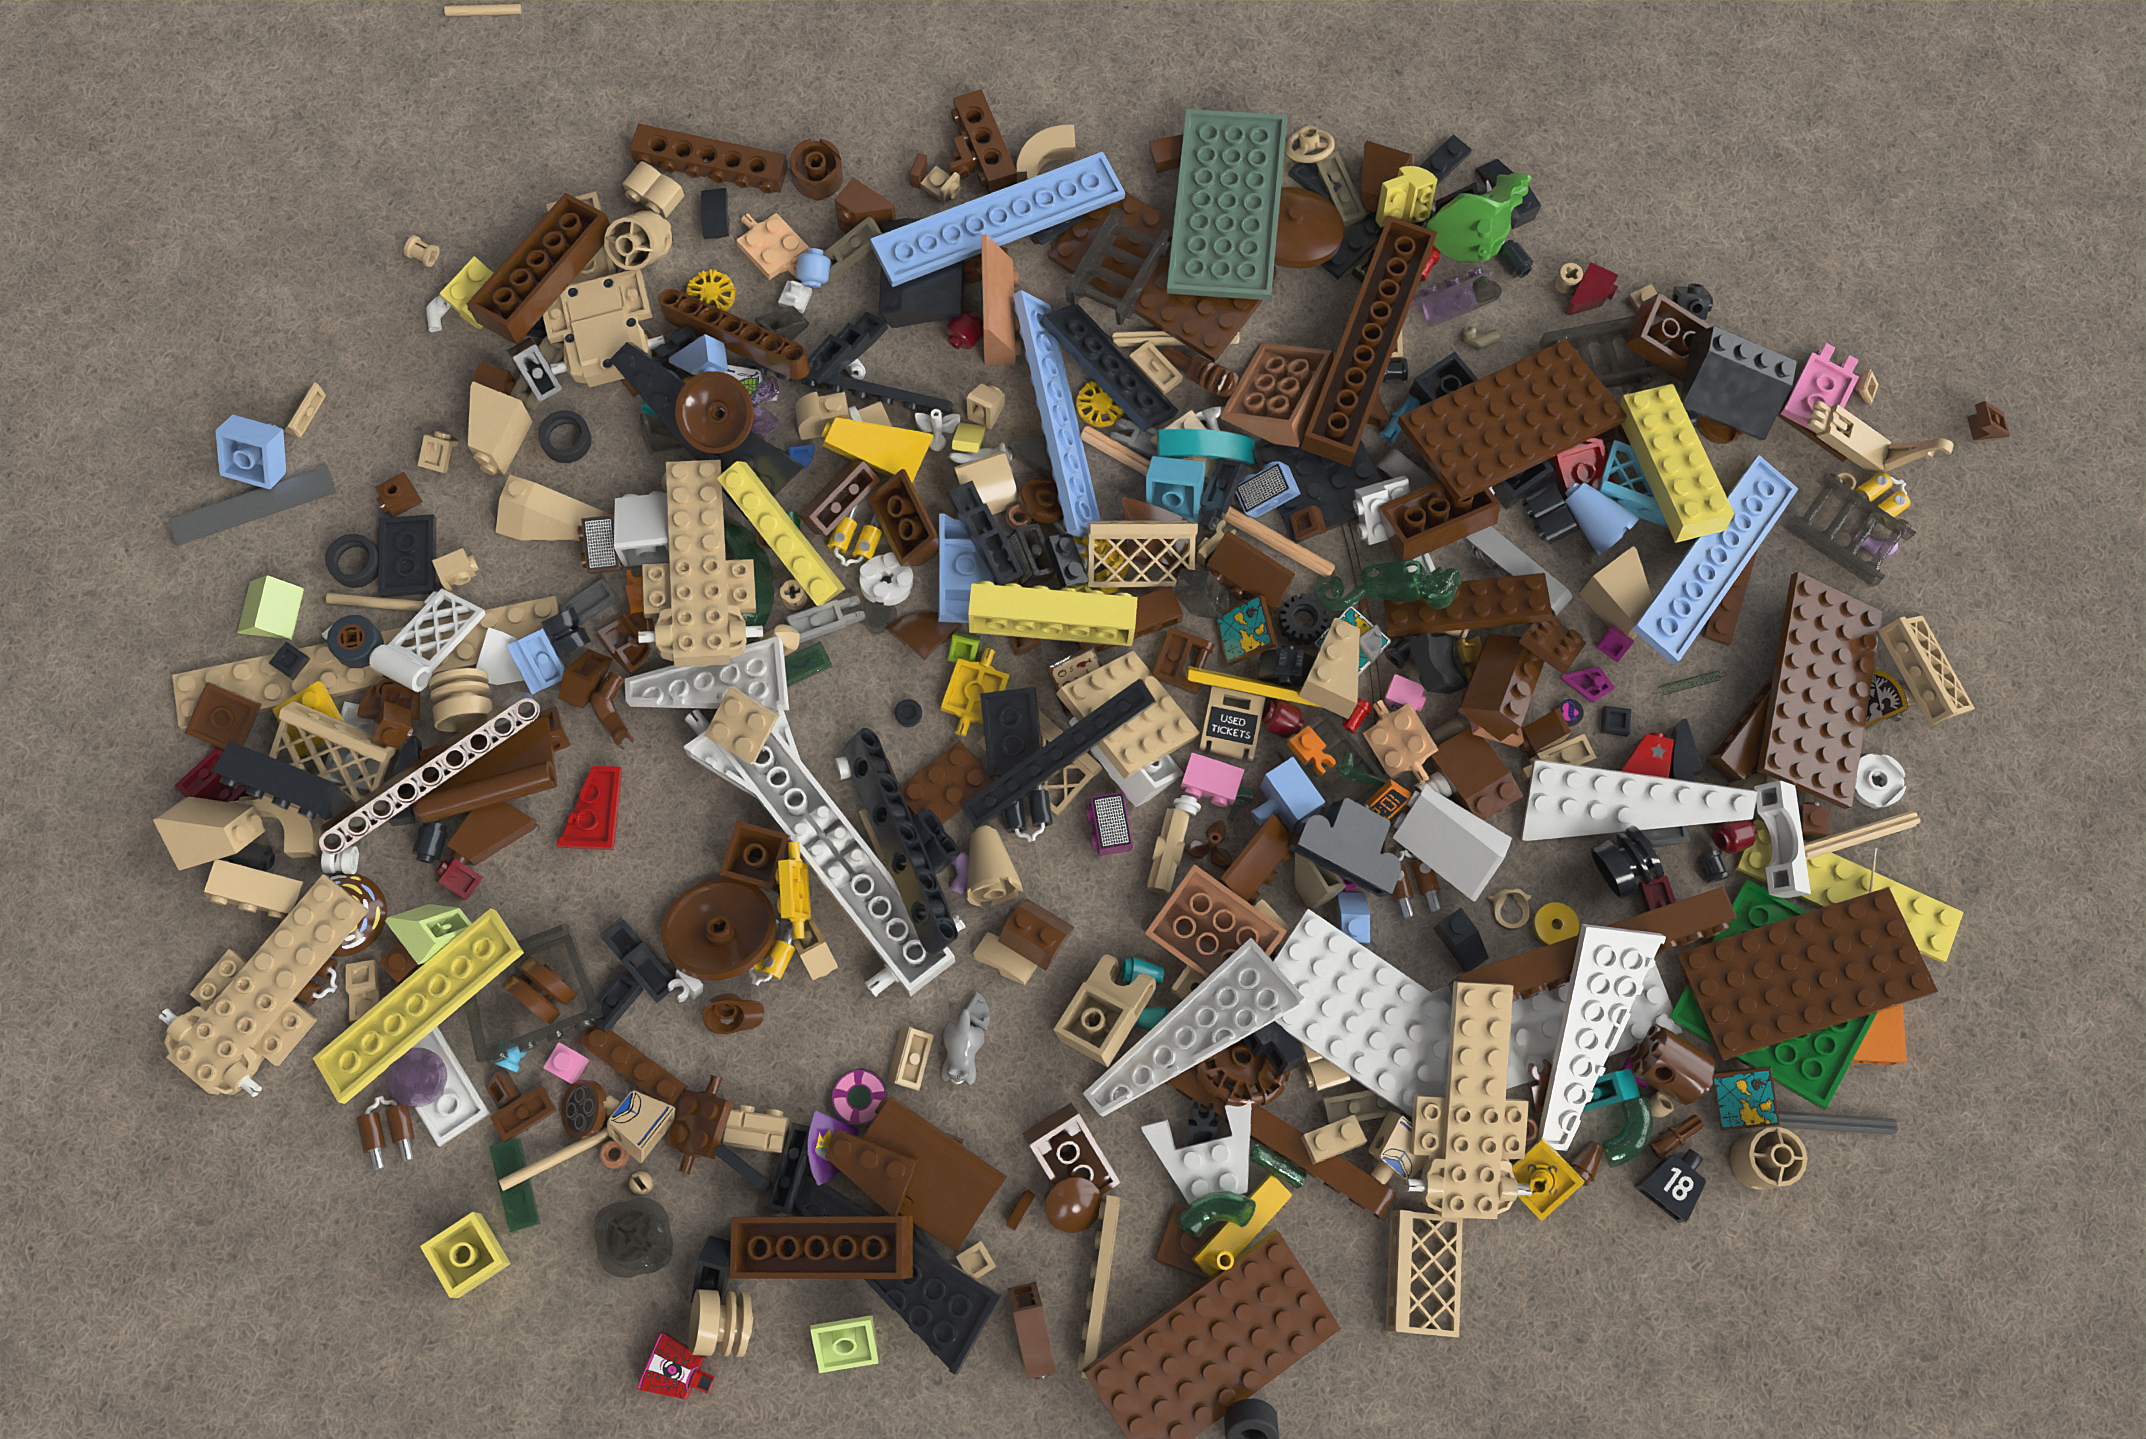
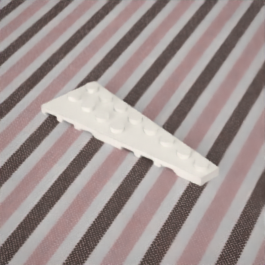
M1533 759L1521 839L1532 841L1625 832L1626 828L1632 825L1636 826L1639 830L1749 820L1753 819L1758 792L1750 789Z
M1582 924L1536 1143L1544 1138L1555 1150H1568L1581 1122L1579 1118L1583 1108L1588 1101H1591L1594 1094L1591 1091L1598 1076H1602L1606 1069L1603 1067L1610 1051H1614L1631 1015L1629 1011L1633 1001L1638 994H1641L1644 987L1641 984L1648 969L1653 968L1656 962L1653 960L1660 944H1664L1666 936L1661 933Z
M1250 938L1082 1094L1098 1114L1104 1117L1302 1006L1308 1000L1259 945Z

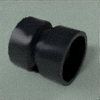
M574 607L541 622L547 635L554 637L552 644L559 657L591 642L585 628L578 625L580 618Z

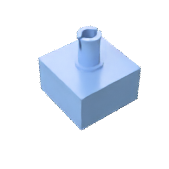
M232 414L215 430L220 476L271 489L285 475L286 461L282 428L276 425L272 426L270 423L265 424Z
M1291 757L1265 774L1260 789L1268 801L1250 813L1259 826L1263 825L1272 814L1274 816L1279 814L1292 832L1297 821L1318 815L1325 801L1294 757Z

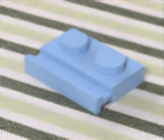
M544 627L507 644L506 647L532 695L562 681L565 667Z

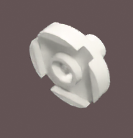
M893 552L873 557L861 566L860 589L869 601L873 603L875 601L884 602V605L891 606L904 601L909 596L913 585L912 569L910 566L901 567ZM884 576L891 577V583L889 584L886 581L880 582V580Z
M1868 754L1860 758L1854 792L1856 799L1874 809L1888 807L1897 802L1903 796L1906 789L1903 779L1906 776L1902 766L1894 758L1884 754L1881 756ZM1872 776H1880L1882 778L1880 781L1882 787L1873 784Z

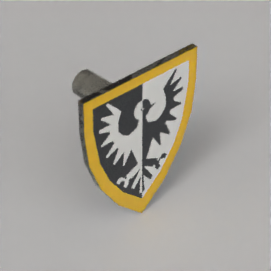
M1877 669L1873 670L1864 729L1889 718L1896 722L1900 721L1903 717L1902 713L1909 710L1903 687L1895 678Z

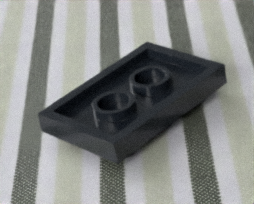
M434 514L379 518L378 594L381 597L432 594L436 591V569L432 560L436 559V517Z
M1036 687L980 693L989 776L1006 774L1042 748Z

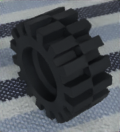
M1301 593L1300 597L1296 594L1292 596L1291 600L1288 599L1282 607L1278 625L1279 629L1282 628V635L1289 637L1288 641H1297V645H1301V643L1309 645L1312 641L1316 642L1324 633L1328 624L1329 614H1326V606H1321L1322 601L1320 599L1318 601L1314 600V595H1310V598H1307L1306 593ZM1299 611L1308 612L1313 617V625L1306 629L1299 628L1293 621L1294 614Z

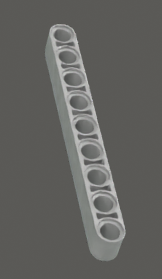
M1391 449L1375 466L1378 474L1385 481L1406 476L1409 481L1410 492L1436 482L1395 449ZM1490 526L1457 540L1458 543L1461 541L1466 546L1465 549L1477 559H1483L1487 563L1486 566L1498 576L1508 577L1545 573L1553 615L1557 616L1572 600L1571 592L1493 527Z

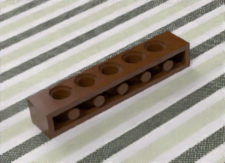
M639 123L630 147L633 161L637 164L642 161L650 166L660 167L668 173L679 171L692 178L707 176V178L716 183L726 181L734 183L740 188H748L750 186L759 188V190L768 194L773 192L781 193L788 169L786 154ZM706 158L707 160H712L711 162H704Z

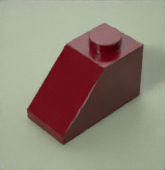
M1590 262L1565 314L1570 316L1603 306L1606 299L1612 300L1618 288L1614 284L1618 274Z

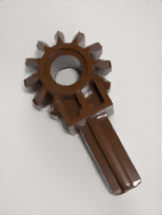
M1166 346L1161 351V354L1173 366L1187 372L1185 378L1215 394L1230 397L1237 386L1239 379L1237 374L1217 363L1196 355L1192 358L1170 346Z

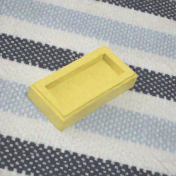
M960 422L953 438L952 449L977 453L984 437L985 426Z

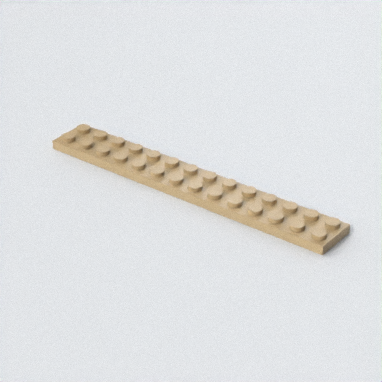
M556 596L484 610L486 615L434 669L432 676L448 670L476 667L488 627L515 637L517 640L543 628L542 621L559 613ZM473 613L459 615L458 621L469 619ZM453 617L438 620L439 625L453 623L454 619ZM434 621L421 623L419 629L434 627ZM404 627L382 631L384 645H388ZM455 630L440 633V640L451 638L455 634ZM435 634L420 637L421 644L436 641ZM549 636L551 642H553L554 637ZM416 638L405 640L401 646L404 648L416 646ZM327 643L298 649L306 654L310 661L294 680H291L269 664L275 654L172 675L178 726L181 729L187 728L206 682H211L261 703L262 706L259 712L272 710L317 681L324 683L331 697L367 690L370 685L376 688L378 683L386 678L370 666L359 669L343 665L329 651ZM437 649L422 652V657L430 661L437 653Z

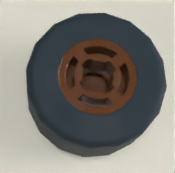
M348 615L340 618L332 625L327 636L329 651L343 665L349 668L361 669L370 666L369 657L372 650L384 644L381 632L369 619L361 615Z

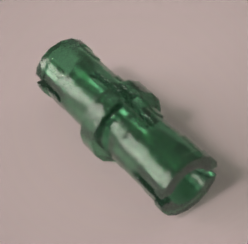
M1260 1144L1252 1149L1249 1156L1250 1161L1265 1168L1272 1177H1279L1296 1189L1302 1187L1307 1177L1306 1172L1291 1165L1284 1156H1277Z

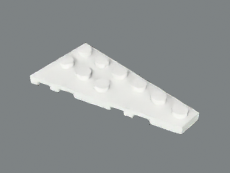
M777 636L748 644L744 653L731 658V664L708 665L706 667H675V665L625 678L626 702L630 707L718 709L727 690L730 687H734L770 710H789L783 642Z

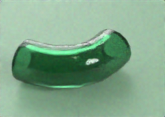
M1648 1097L1621 1104L1624 1115L1622 1130L1617 1135L1602 1140L1604 1155L1610 1168L1621 1166L1637 1158L1648 1145L1654 1125L1652 1108Z
M1231 1191L1210 1192L1192 1201L1175 1222L1184 1232L1196 1239H1200L1210 1225L1219 1221H1228L1240 1227L1246 1226L1254 1215L1256 1203L1247 1196Z

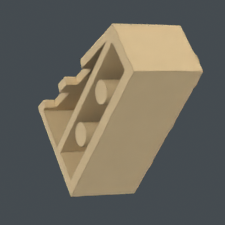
M1334 618L1299 693V697L1349 719L1356 707L1358 698L1359 628Z
M216 859L214 860L204 894L206 899H209L208 901L216 904L226 905L229 903L238 905V909L251 913H256V910L268 912V917L284 920L297 905L303 882Z

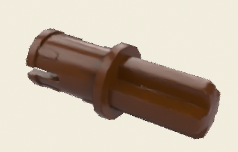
M1693 1114L1676 1127L1669 1126L1667 1132L1650 1142L1648 1146L1655 1156L1661 1159L1678 1146L1683 1147L1685 1145L1684 1141L1700 1131L1704 1124L1696 1114Z

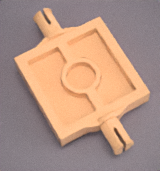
M777 213L760 223H757L750 214H746V217L744 215L741 222L747 226L749 231L736 240L737 246L769 280L779 273L789 271L796 278L797 257L801 253H807L809 246Z
M1383 700L1378 701V704L1375 703L1373 708H1375L1381 719L1376 725L1365 731L1363 735L1389 778L1394 780L1403 773L1412 771L1419 784L1424 783V780H1429V776L1423 769L1422 764L1427 757L1437 752L1438 748L1412 705L1407 703L1397 711L1390 713Z

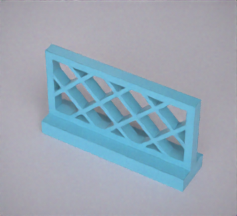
M1614 440L1596 490L1628 509L1637 517L1669 528L1632 446ZM1616 451L1626 453L1630 461L1620 464L1615 456ZM1633 465L1639 477L1629 480L1623 469ZM1617 472L1623 483L1617 485L1607 481L1609 474ZM1642 481L1648 492L1645 494L1636 492L1632 484Z

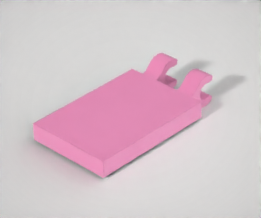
M1828 343L1824 345L1818 355L1812 353L1808 357L1781 415L1808 428L1807 423L1811 419V411L1814 410L1812 408L1814 401H1821L1829 407L1839 405L1844 408L1859 376L1852 373L1858 363V359L1849 355L1841 367L1830 362L1829 360L1835 347Z

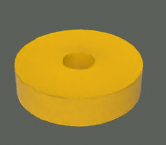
M1553 902L1544 905L1537 911L1533 919V929L1536 937L1547 946L1577 936L1579 920L1576 913L1569 906ZM1555 920L1560 923L1559 930L1552 927V921Z

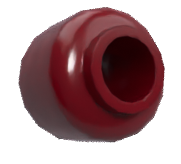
M970 310L967 312L963 311L962 316L953 318L946 326V333L949 336L947 339L948 343L957 350L960 348L972 349L984 334L983 321Z
M1282 699L1269 702L1262 713L1261 720L1264 722L1265 730L1284 739L1291 737L1294 733L1298 734L1304 724V720L1301 719V709Z
M1751 820L1718 822L1714 828L1713 840L1718 849L1728 854H1735L1754 845L1757 829Z

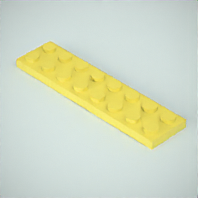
M1756 819L1753 821L1757 829L1755 843L1750 848L1742 851L1735 869L1767 883L1765 867L1769 865L1772 858V842L1766 823ZM1833 853L1808 859L1806 864L1811 894L1796 897L1823 908L1868 894L1872 871ZM1874 872L1872 892L1887 887L1890 888L1920 953L1941 963L1946 962L1964 912Z
M490 908L313 1057L314 1062L339 1103H347L524 953L496 910Z

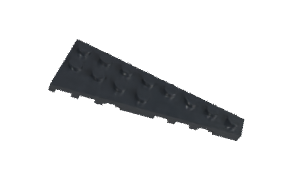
M626 342L610 359L611 363L696 461L721 460V474L737 461L746 462L773 497L804 468L800 462L797 463L786 455L785 451L775 447L765 440L764 436L753 430H750L746 439L739 446L728 452L707 453L693 447L681 434L675 414L678 395L686 382L677 377L676 373L656 362L655 358L632 342ZM721 407L719 409V415L723 417L725 411ZM722 486V492L729 498V500L735 505V507L741 512V514L747 520H749L747 516L743 513V511L740 509V507L736 504V502L732 499V497L728 494L725 488Z
M803 1172L794 1204L805 1216H876L827 1184L823 1183L818 1186L814 1176L808 1172ZM914 1239L913 1277L906 1279H864L885 1303L900 1315L909 1325L910 1330L926 1343L929 1350L935 1356L937 1355L949 1368V1372L957 1375L1002 1295Z

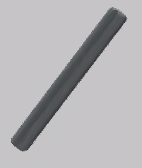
M1779 1111L1781 1125L1768 1126L1889 1135L1897 1133V1121L1894 1118Z

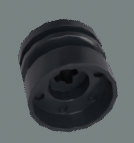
M1632 825L1626 828V835L1622 832L1616 834L1619 848L1610 840H1605L1591 848L1592 858L1610 889L1620 899H1624L1638 891L1635 877H1638L1644 884L1649 885L1652 882L1651 876L1654 879L1664 876V870L1655 848L1636 826Z

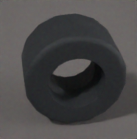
M1255 1398L1242 1399L1234 1402L1227 1409L1224 1416L1225 1439H1279L1277 1412L1272 1405L1264 1400Z

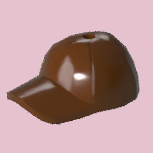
M724 993L711 998L704 1005L701 1015H703L704 1025L709 1031L716 1034H731L758 1027L764 1019L765 1010L763 1004L758 1001L742 1000L734 993ZM721 1018H733V1022L725 1024L721 1022Z

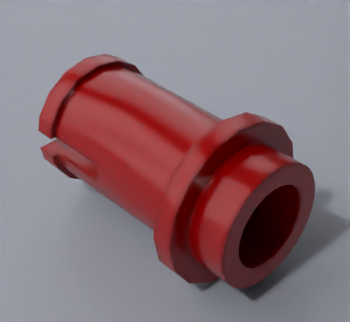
M1357 698V705L1349 719L1345 718L1340 723V726L1348 732L1351 730V733L1355 734L1364 717L1370 715V708L1372 706L1364 699Z

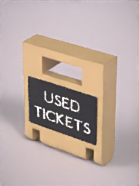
M1212 686L1199 751H1205L1206 742L1211 741L1210 753L1242 760L1245 748L1249 749L1247 761H1253L1265 697ZM1224 697L1248 701L1250 702L1249 708L1246 710L1222 705Z

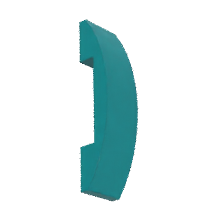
M1162 429L1157 431L1158 457L1183 459L1186 456L1207 459L1223 458L1243 462L1247 466L1255 465V458L1252 450H1255V439L1205 429Z

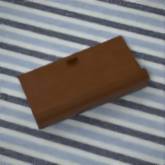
M545 716L535 719L416 800V803L413 804V810L417 819L428 823L556 788L557 776L549 718ZM484 735L473 736L470 743L473 745L481 744L484 740ZM438 746L421 750L420 759ZM453 750L447 754L446 759L455 761L460 757L461 752ZM427 767L423 770L422 776L431 777L436 773L437 769L435 767Z
M893 1096L889 1100L883 1098L874 1111L878 1115L863 1139L918 1160L899 1212L904 1216H913V1222L954 1252H957L1007 1176Z

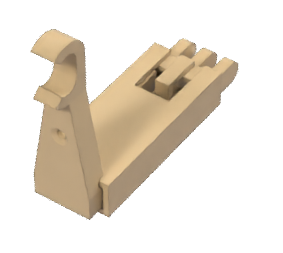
M1814 401L1812 406L1814 410L1811 411V419L1807 423V427L1816 432L1819 439L1871 473L1887 472L1924 456L1933 459L1935 450H1941L1951 455L1954 446L1951 441L1943 438H1935L1923 442L1891 444V441L1841 406L1834 405L1829 407L1821 401Z

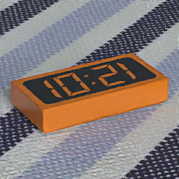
M1390 779L1365 804L1372 808L1371 811L1389 820L1410 801L1412 796L1411 792Z

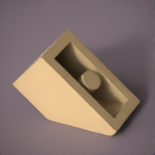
M984 384L977 386L967 396L968 420L991 430L1005 405V394L995 386H986Z
M811 916V920H805L804 922L805 939H794L793 943L812 980L828 975L832 970L838 968V965Z

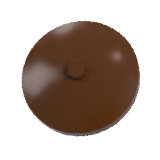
M1281 187L1274 264L1287 268L1301 269L1315 267L1327 262L1338 252L1344 235V222L1339 211L1331 202L1317 193L1302 188Z
M727 878L708 880L688 889L672 903L662 923V944L671 963L685 975L706 981L729 979L748 971L767 954L776 934V917L770 900L758 887Z

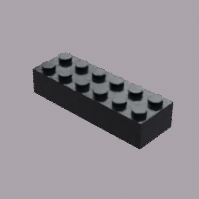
M1454 351L1414 378L1409 393L1420 401V406H1423L1479 379ZM1545 460L1492 486L1495 492L1494 496L1507 510L1524 498V495L1547 482L1554 468Z

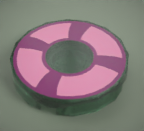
M863 1068L849 1070L842 1074L833 1085L831 1092V1104L837 1117L844 1123L856 1127L871 1125L878 1115L874 1111L883 1098L888 1100V1090L882 1078L873 1071Z

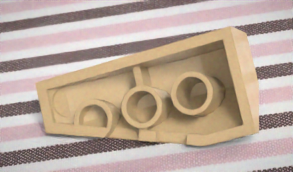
M509 475L499 498L496 533L519 541H580L578 526L582 525L581 518L608 516L611 514L535 482Z

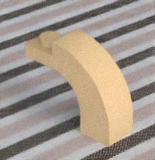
M1074 125L1049 127L1038 132L1026 142L1017 161V183L1036 177L1039 170L1048 162L1060 159H1075Z
M245 796L240 797L239 801H229L230 803L253 806L259 817L279 819L284 829V853L289 857H321V848L317 835L319 828L315 819L310 820L297 814L298 809L289 806L288 810L282 809L272 804L273 799L263 796L262 800Z

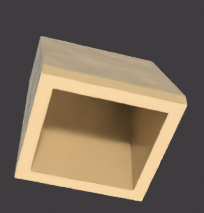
M472 382L470 386L468 447L482 471L489 475L498 473L504 476L533 422L521 400Z
M1634 546L1596 573L1579 593L1609 629L1611 626H1614L1631 639L1638 636L1631 629L1653 600L1637 549Z
M195 797L182 799L153 819L179 871L236 854L265 832L262 820L257 815L253 806Z

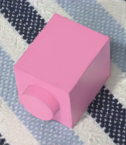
M1395 674L1389 683L1383 702L1387 708L1397 711L1407 703L1411 704L1415 711H1421L1426 696L1422 695L1424 688L1421 684Z
M558 1042L543 1068L572 1084L579 1079L590 1060Z

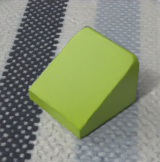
M955 632L952 636L947 661L957 663L959 658L975 662L981 638Z

